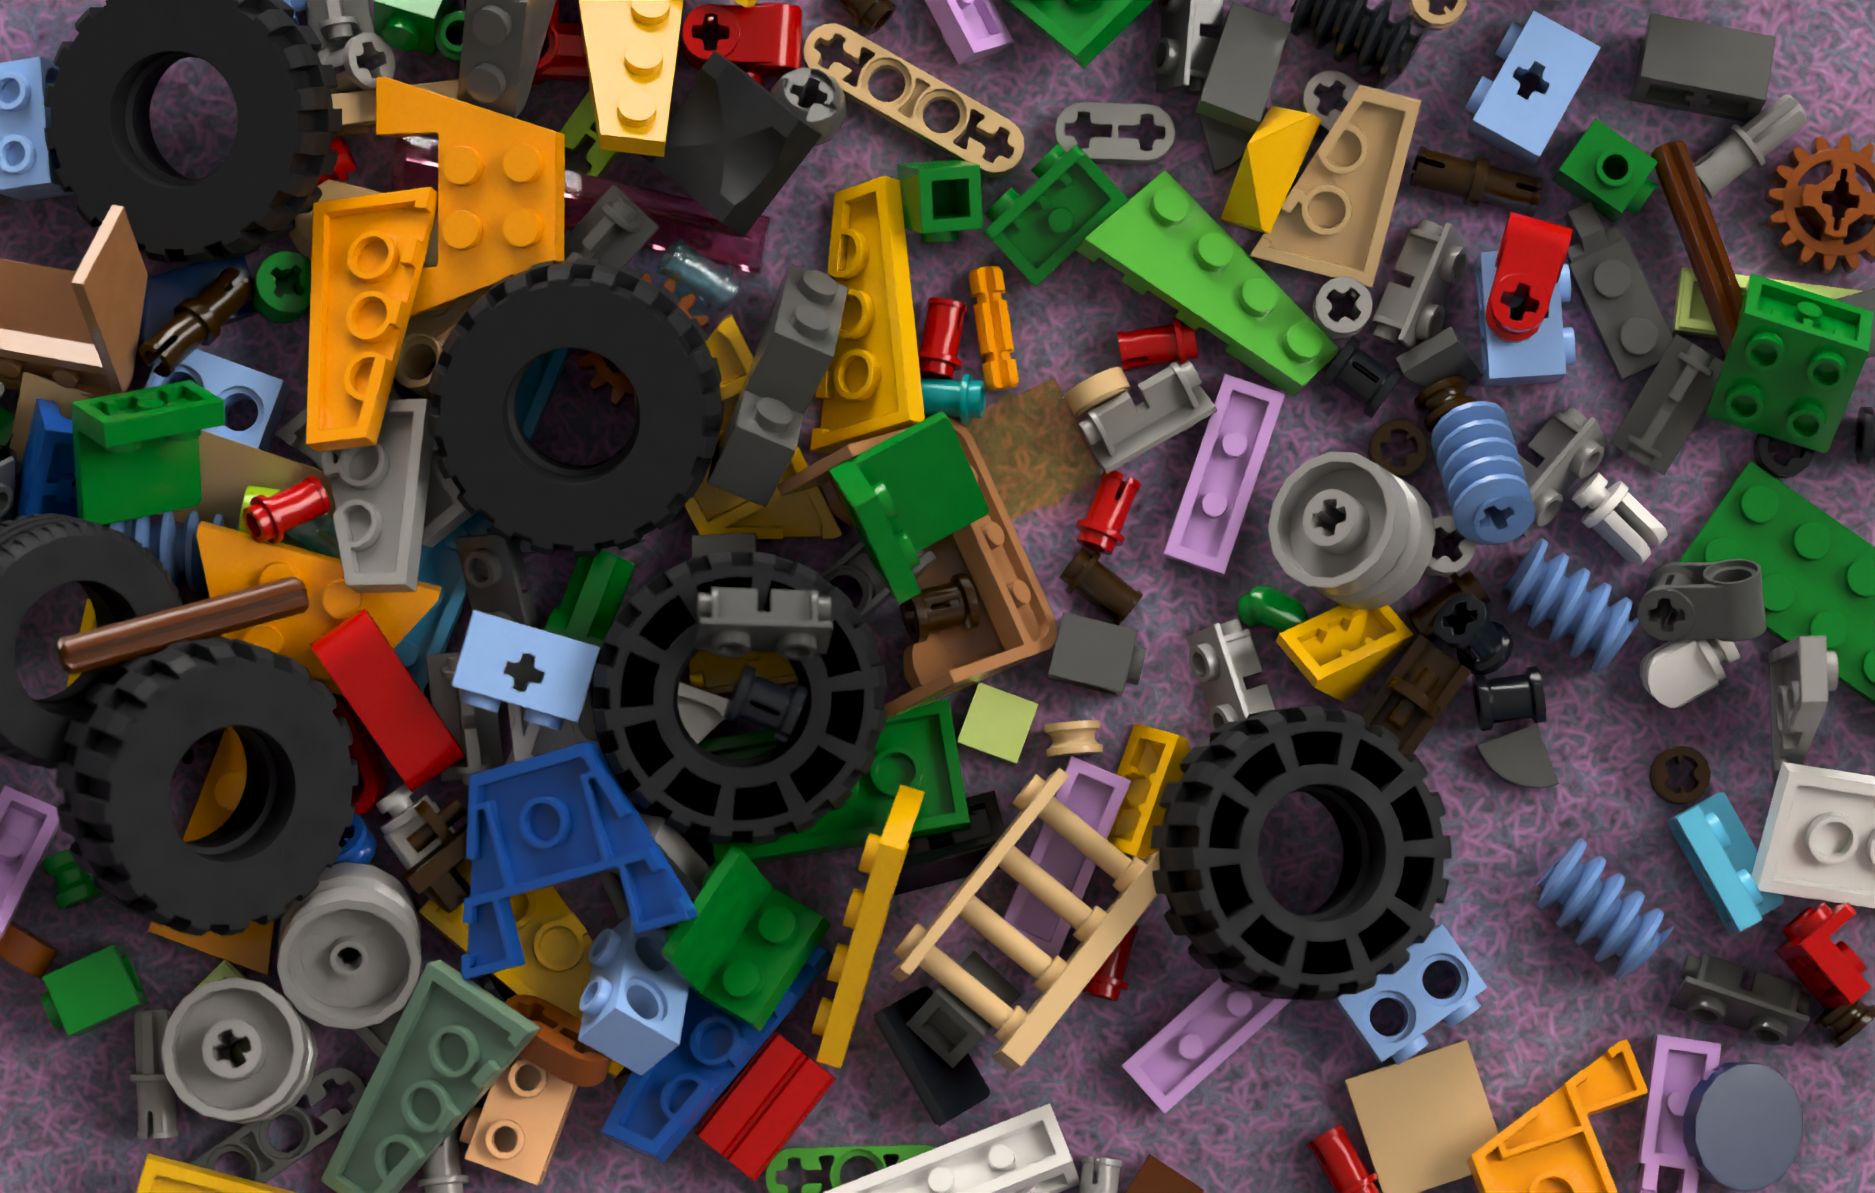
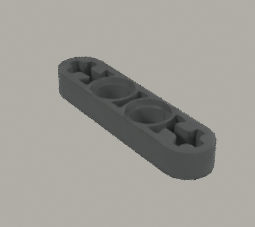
M330 1068L315 1076L300 1099L307 1095L310 1107H315L329 1096L326 1084L333 1079L338 1085L350 1082L354 1086L356 1092L348 1098L353 1108L346 1114L339 1107L332 1108L318 1117L327 1125V1129L320 1134L317 1133L312 1116L299 1106L298 1103L281 1115L289 1114L296 1117L304 1129V1137L301 1144L291 1152H282L271 1144L269 1127L273 1120L243 1126L190 1164L216 1171L215 1167L218 1159L227 1152L235 1151L243 1154L248 1159L251 1169L248 1180L266 1184L347 1127L367 1087L365 1079L356 1071L348 1068Z

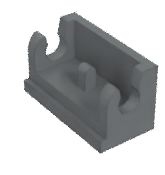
M1651 13L1647 23L1645 38L1641 39L1630 101L1747 123L1761 112L1767 100L1776 37Z

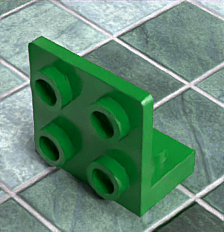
M1751 274L1743 293L1738 326L1707 404L1706 415L1728 424L1821 453L1827 452L1869 353L1874 312Z
M187 380L71 402L78 518L105 525L194 507L201 503L198 437L201 436L203 429L225 425L224 400L193 381Z
M944 412L932 415L829 470L874 569L899 605L922 593L911 570L921 564L917 552L989 513L988 505L952 423Z
M732 846L724 858L712 864L704 876L701 892L693 902L698 918L672 924L667 932L665 946L661 951V955L698 997L760 1033L831 925L823 915L773 888L746 853Z

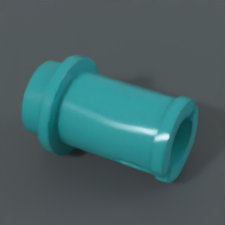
M964 374L962 380L921 378L925 416L944 412L947 417H960L962 424H970L972 418H983L986 404L984 380H973L972 374Z

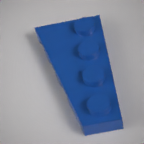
M817 945L760 1033L701 999L689 987L680 1044L642 1076L633 1071L631 1072L601 1133L610 1141L664 1163L829 966L833 959L830 951Z

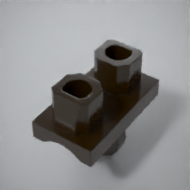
M1419 634L1361 715L1365 726H1383L1399 738L1400 746L1397 750L1402 755L1413 754L1472 671L1445 654L1428 639Z
M456 798L438 813L423 800L414 810L423 820L424 824L408 836L406 840L417 853L421 852L436 838L441 844L401 877L417 894L424 892L431 901L445 912L451 913L464 902L465 898L470 897V885L454 867L466 857L467 822L454 833L449 829L468 812Z

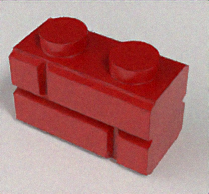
M774 1031L770 1038L762 1044L742 1068L743 1072L729 1090H724L701 1117L700 1120L703 1123L695 1132L698 1137L754 1181L758 1180L773 1158L780 1152L837 1079L778 1031Z

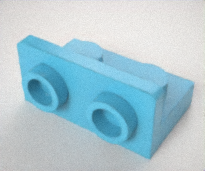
M1718 792L1666 820L1668 827L1728 934L1747 929L1763 920L1761 916L1783 904L1784 898L1782 894L1759 891L1751 875L1758 851L1725 793Z

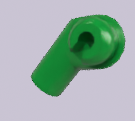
M1256 586L1252 588L1251 593L1242 595L1237 603L1238 616L1242 623L1248 627L1258 626L1263 623L1282 633L1309 620L1306 609L1299 600L1270 586Z

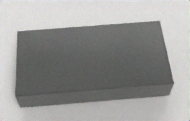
M1232 2L1226 15L1195 112L1254 134L1261 122L1291 24Z

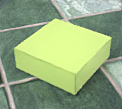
M979 682L957 744L1017 765L1039 704Z

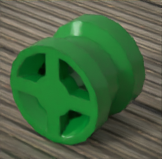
M281 251L271 254L262 262L251 284L255 291V297L252 299L253 306L263 318L273 323L288 324L298 321L308 312L311 292V261L307 257L293 251ZM275 277H277V278L287 277V279H279V280H276Z
M70 849L41 861L45 874L54 878L58 888L54 897L58 910L76 907L104 896L94 887V876L79 869L70 854Z

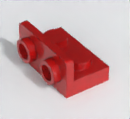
M1824 902L1815 909L1811 906L1808 907L1781 930L1788 940L1775 950L1825 1010L1853 1005L1872 988L1861 976L1867 969L1860 957L1843 941H1839L1835 945L1829 938L1857 913L1849 903L1829 908Z

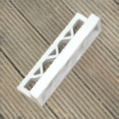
M1049 1103L823 1193H1059L1080 1185V1180Z

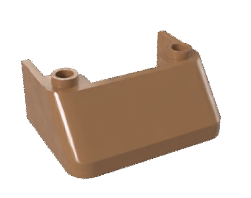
M111 206L77 271L0 258V381L4 384V388L20 391L23 373L28 372L55 381L65 388H76L91 393L81 394L89 398L123 393L128 390L134 375L148 274L124 207Z
M953 418L949 419L988 505L989 513L922 549L924 552L932 551L937 560L916 581L921 590L949 583L952 575L965 573L969 577L977 596L980 613L979 625L971 630H964L962 626L929 633L926 641L920 643L911 642L906 647L903 655V670L906 681L913 690L884 705V709L887 710V718L938 701L1051 649L1057 640L1058 629L1054 614L980 451L968 429ZM908 428L842 447L779 483L777 488L781 497L821 485L830 511L846 524L854 526L829 470ZM944 605V606L932 608L931 610L935 611V610H938V609L946 608V607H948V606H947V605Z

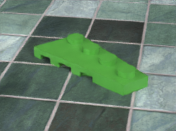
M1165 170L1084 238L1076 251L1094 263L1100 257L1125 274L1121 281L1140 294L1144 295L1148 290L1177 309L1178 312L1175 317L1190 328L1197 331L1200 327L1214 334L1226 343L1225 351L1292 397L1341 352L1336 344Z

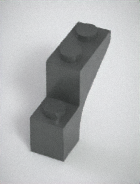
M466 0L457 100L516 118L522 112L529 96L556 0Z
M789 264L779 285L740 396L717 443L707 480L708 484L765 508L767 507L796 451L803 415L834 357L848 287L835 282L833 278L821 271L806 270L795 264Z

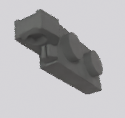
M1591 201L1568 211L1564 219L1567 226L1573 229L1572 236L1576 243L1568 248L1566 255L1569 263L1570 277L1619 382L1656 366L1672 342L1673 337L1627 238L1623 239L1619 228L1616 226L1605 231Z

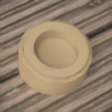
M1114 367L1084 380L1070 389L1064 397L1074 417L1086 418L1088 417L1086 412L1090 409L1094 410L1125 391L1129 394L1131 386L1121 367Z

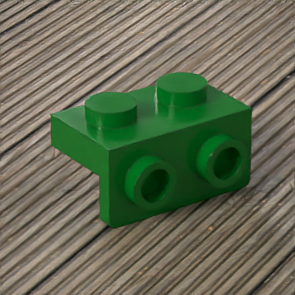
M1057 144L1031 169L1038 177V180L1022 196H1019L1013 188H1010L984 213L992 224L982 233L1000 248L1035 287L1069 257L1084 238L1129 200L1078 144L1073 146L1068 152Z

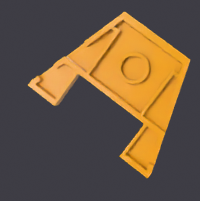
M376 77V135L383 137L438 136V265L436 267L422 268L409 319L429 311L437 312L455 305L456 301L486 289L490 290L493 285L511 274L515 276L530 270L535 264L553 260L557 264L564 263L565 134L388 77Z
M1628 1039L1617 1042L1605 1054L1584 1070L1582 1069L1557 1091L1526 1112L1468 1158L1467 1163L1479 1193H1618L1588 1117L1644 1099L1649 1093Z

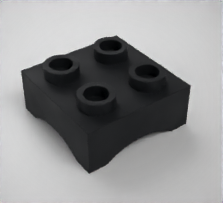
M714 51L701 68L698 80L690 95L668 122L664 157L641 156L688 193L720 223L745 237L822 134L740 67Z

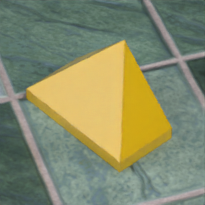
M1271 106L1246 146L1220 219L1233 226L1270 234L1322 119L1311 113Z
M1339 605L1280 633L1276 643L1314 688L1344 702L1408 645L1414 634L1389 605L1375 610L1348 609Z
M1134 723L1116 774L1131 782L1107 838L1122 853L1145 860L1159 850L1151 849L1153 826L1163 824L1166 809L1162 808L1159 802L1167 783L1179 782L1185 774L1180 770V763L1190 752L1187 738Z

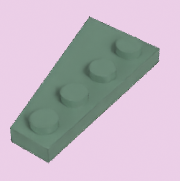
M444 961L429 962L320 1181L337 1193H399L542 1028L470 979L463 980L462 974Z

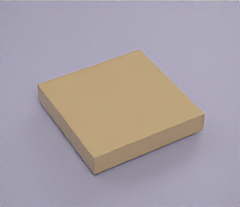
M1467 1040L1411 1057L1399 1065L1393 1063L1343 1080L1373 1171L1379 1177L1376 1180L1381 1193H1419L1470 1176L1472 1174L1467 1163L1468 1158L1499 1134Z

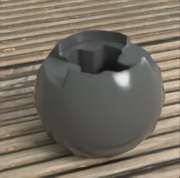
M799 68L784 73L770 91L777 99L822 134L814 147L829 142L841 129L845 121L847 104L844 92L834 77L820 69Z

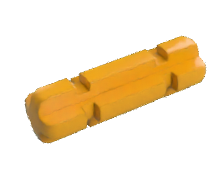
M1000 266L979 267L970 271L969 283L971 297L977 299V304L973 305L980 357H985L986 363L982 364L985 387L988 391L1008 390L1018 385L1019 378L1016 359H1011L1010 353L1014 352L1008 304L1007 300H1002L1001 294L1005 293L1003 271Z

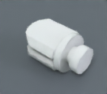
M1597 472L1585 481L1572 497V500L1580 508L1589 507L1583 515L1581 522L1587 528H1593L1625 560L1641 566L1651 555L1648 545L1658 547L1668 536L1667 530L1628 492V487L1622 481H1618L1606 489L1608 481Z
M1718 639L1672 640L1652 650L1642 659L1640 663V678L1643 687L1659 703L1669 708H1679L1717 687L1719 681L1726 678L1720 662L1725 660L1728 664H1731L1740 659V654L1735 644L1729 641Z
M403 783L385 795L375 805L381 814L388 811L392 818L385 822L380 829L384 833V839L406 870H409L441 844L436 838L421 852L417 853L408 843L406 838L424 824L414 808L425 800L436 813L440 809L435 802L431 801L428 795L413 803L409 796L414 792H411L407 785ZM451 826L449 829L454 833L455 830Z

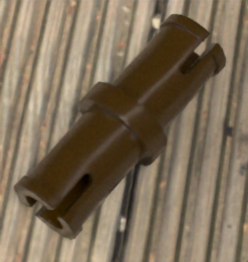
M1420 146L1417 151L1412 170H1415V173H1412L1410 176V186H1419L1463 198L1464 205L1476 208L1479 202L1523 213L1529 217H1533L1541 197V193H1537V191H1541L1543 188V177H1533L1490 166L1489 158L1476 156L1474 161L1429 150L1424 146Z
M226 267L219 277L196 298H185L174 308V318L149 341L146 340L139 347V353L144 363L150 367L160 357L162 362L153 372L159 376L168 377L200 345L209 346L221 335L220 326L245 303L250 302L255 297L254 288L246 276L234 287L232 282L241 272L233 267Z

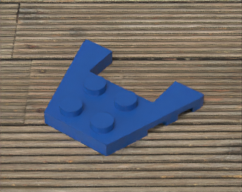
M595 741L580 743L469 775L466 859H472L470 897L464 899L463 923L469 924L468 954L462 955L461 959L463 980L526 964L510 903L511 897L611 869H619L635 934L698 918L695 905Z

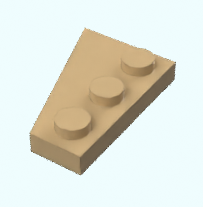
M1359 85L1286 198L1271 233H1264L1250 256L1333 278H1354L1363 283L1364 286L1373 288L1422 100Z

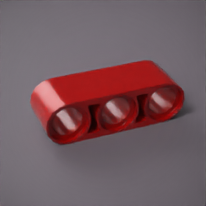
M365 608L310 644L326 671L411 792H414L466 757L442 718Z

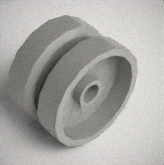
M1328 452L1304 462L1286 478L1274 499L1268 527L1273 555L1288 576L1348 609L1375 610L1397 602L1418 584L1431 560L1435 539L1431 509L1418 490L1378 464L1354 452Z
M344 862L335 864L332 868L325 867L315 879L319 883L318 886L302 902L294 899L285 905L287 911L280 919L277 971L284 994L301 1014L326 1027L354 1030L382 1023L405 1006L418 984L421 966V921L415 900L396 877L373 865Z
M237 977L207 982L185 996L167 1021L161 1046L165 1076L181 1101L203 1116L244 1125L273 1120L296 1105L312 1082L318 1057L314 1027L307 1016L301 1014L284 993L267 984ZM240 1041H250L251 1051L242 1053L246 1062L239 1065L233 1058V1049Z

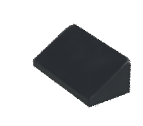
M995 791L966 798L971 828L909 838L908 843L910 844L893 896L966 878L971 874L1005 831Z
M923 986L875 1013L874 1020L934 1124L940 1127L987 1099L990 1095V1089L969 1053L952 1068L906 1025L934 994L930 987Z

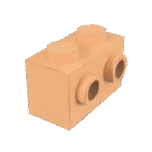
M517 1056L491 1086L483 1108L475 1105L469 1111L460 1136L461 1142L469 1144L464 1159L534 1185L542 1184L578 1086L563 1081Z

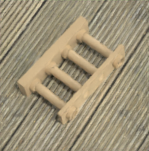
M1060 767L1048 776L1046 780H1043L1037 774L1031 778L1012 802L1020 810L1019 814L927 929L916 923L892 952L901 959L890 974L897 981H903L912 974L917 966H920L997 1029L993 1035L1001 1041V1044L990 1057L1010 1073L1025 1064L1158 895L1155 891L1152 871L1160 870L1159 851L1149 856L1144 862L1137 856L1131 860L1054 797L1055 793L1069 777ZM1037 816L1114 879L1112 886L1120 893L1106 911L1102 910L1098 905L1091 909L1014 846ZM997 866L1076 929L1072 935L1080 941V944L1066 961L1058 955L1053 959L975 896V893ZM957 916H960L1036 979L1033 985L1041 993L1027 1011L1019 1005L1012 1009L935 946V943Z

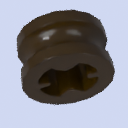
M1453 376L1443 379L1427 387L1414 399L1416 409L1427 413V417L1424 419L1427 431L1433 432L1441 417L1453 408L1468 402L1477 401L1472 396H1466L1465 392L1469 388V384L1465 377Z
M1397 419L1386 422L1379 427L1372 436L1368 448L1370 461L1378 464L1400 479L1410 477L1421 467L1427 454V442L1418 426L1409 421ZM1391 433L1406 435L1403 443L1411 439L1415 447V453L1406 456L1404 466L1402 467L1390 465L1392 456L1384 460L1380 452V446L1387 445L1390 442Z
M1677 746L1664 750L1656 756L1650 766L1649 780L1653 791L1659 798L1668 803L1680 805L1695 801L1704 794L1710 782L1711 772L1707 760L1700 752L1691 747ZM1671 758H1674L1676 765L1682 763L1683 758H1685L1694 766L1689 776L1695 784L1687 793L1684 786L1678 787L1675 793L1665 784L1669 780L1670 773L1664 766Z
M1859 998L1853 1005L1826 1009L1813 1024L1819 1030L1823 1028L1828 1029L1832 1035L1830 1043L1834 1048H1838L1859 1033L1875 1018V1005L1867 1006Z

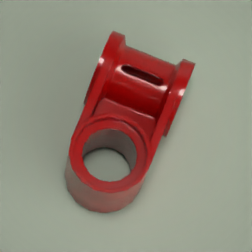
M784 3L755 4L754 7L707 4L692 10L684 20L682 29L683 54L689 64L698 70H701L714 51L740 67L744 72L755 73L761 76H782L784 73L802 68V8L799 6ZM706 26L717 27L718 37L728 38L718 40L716 50H704L703 40L699 39V37L703 36L704 27Z
M1510 212L1495 262L1497 270L1485 313L1488 328L1497 338L1505 342L1519 343L1528 340L1537 333L1548 311L1555 283L1557 284L1573 232L1572 228ZM1513 296L1524 299L1523 307L1527 312L1524 313L1521 321L1509 318L1510 307L1507 305H1509Z

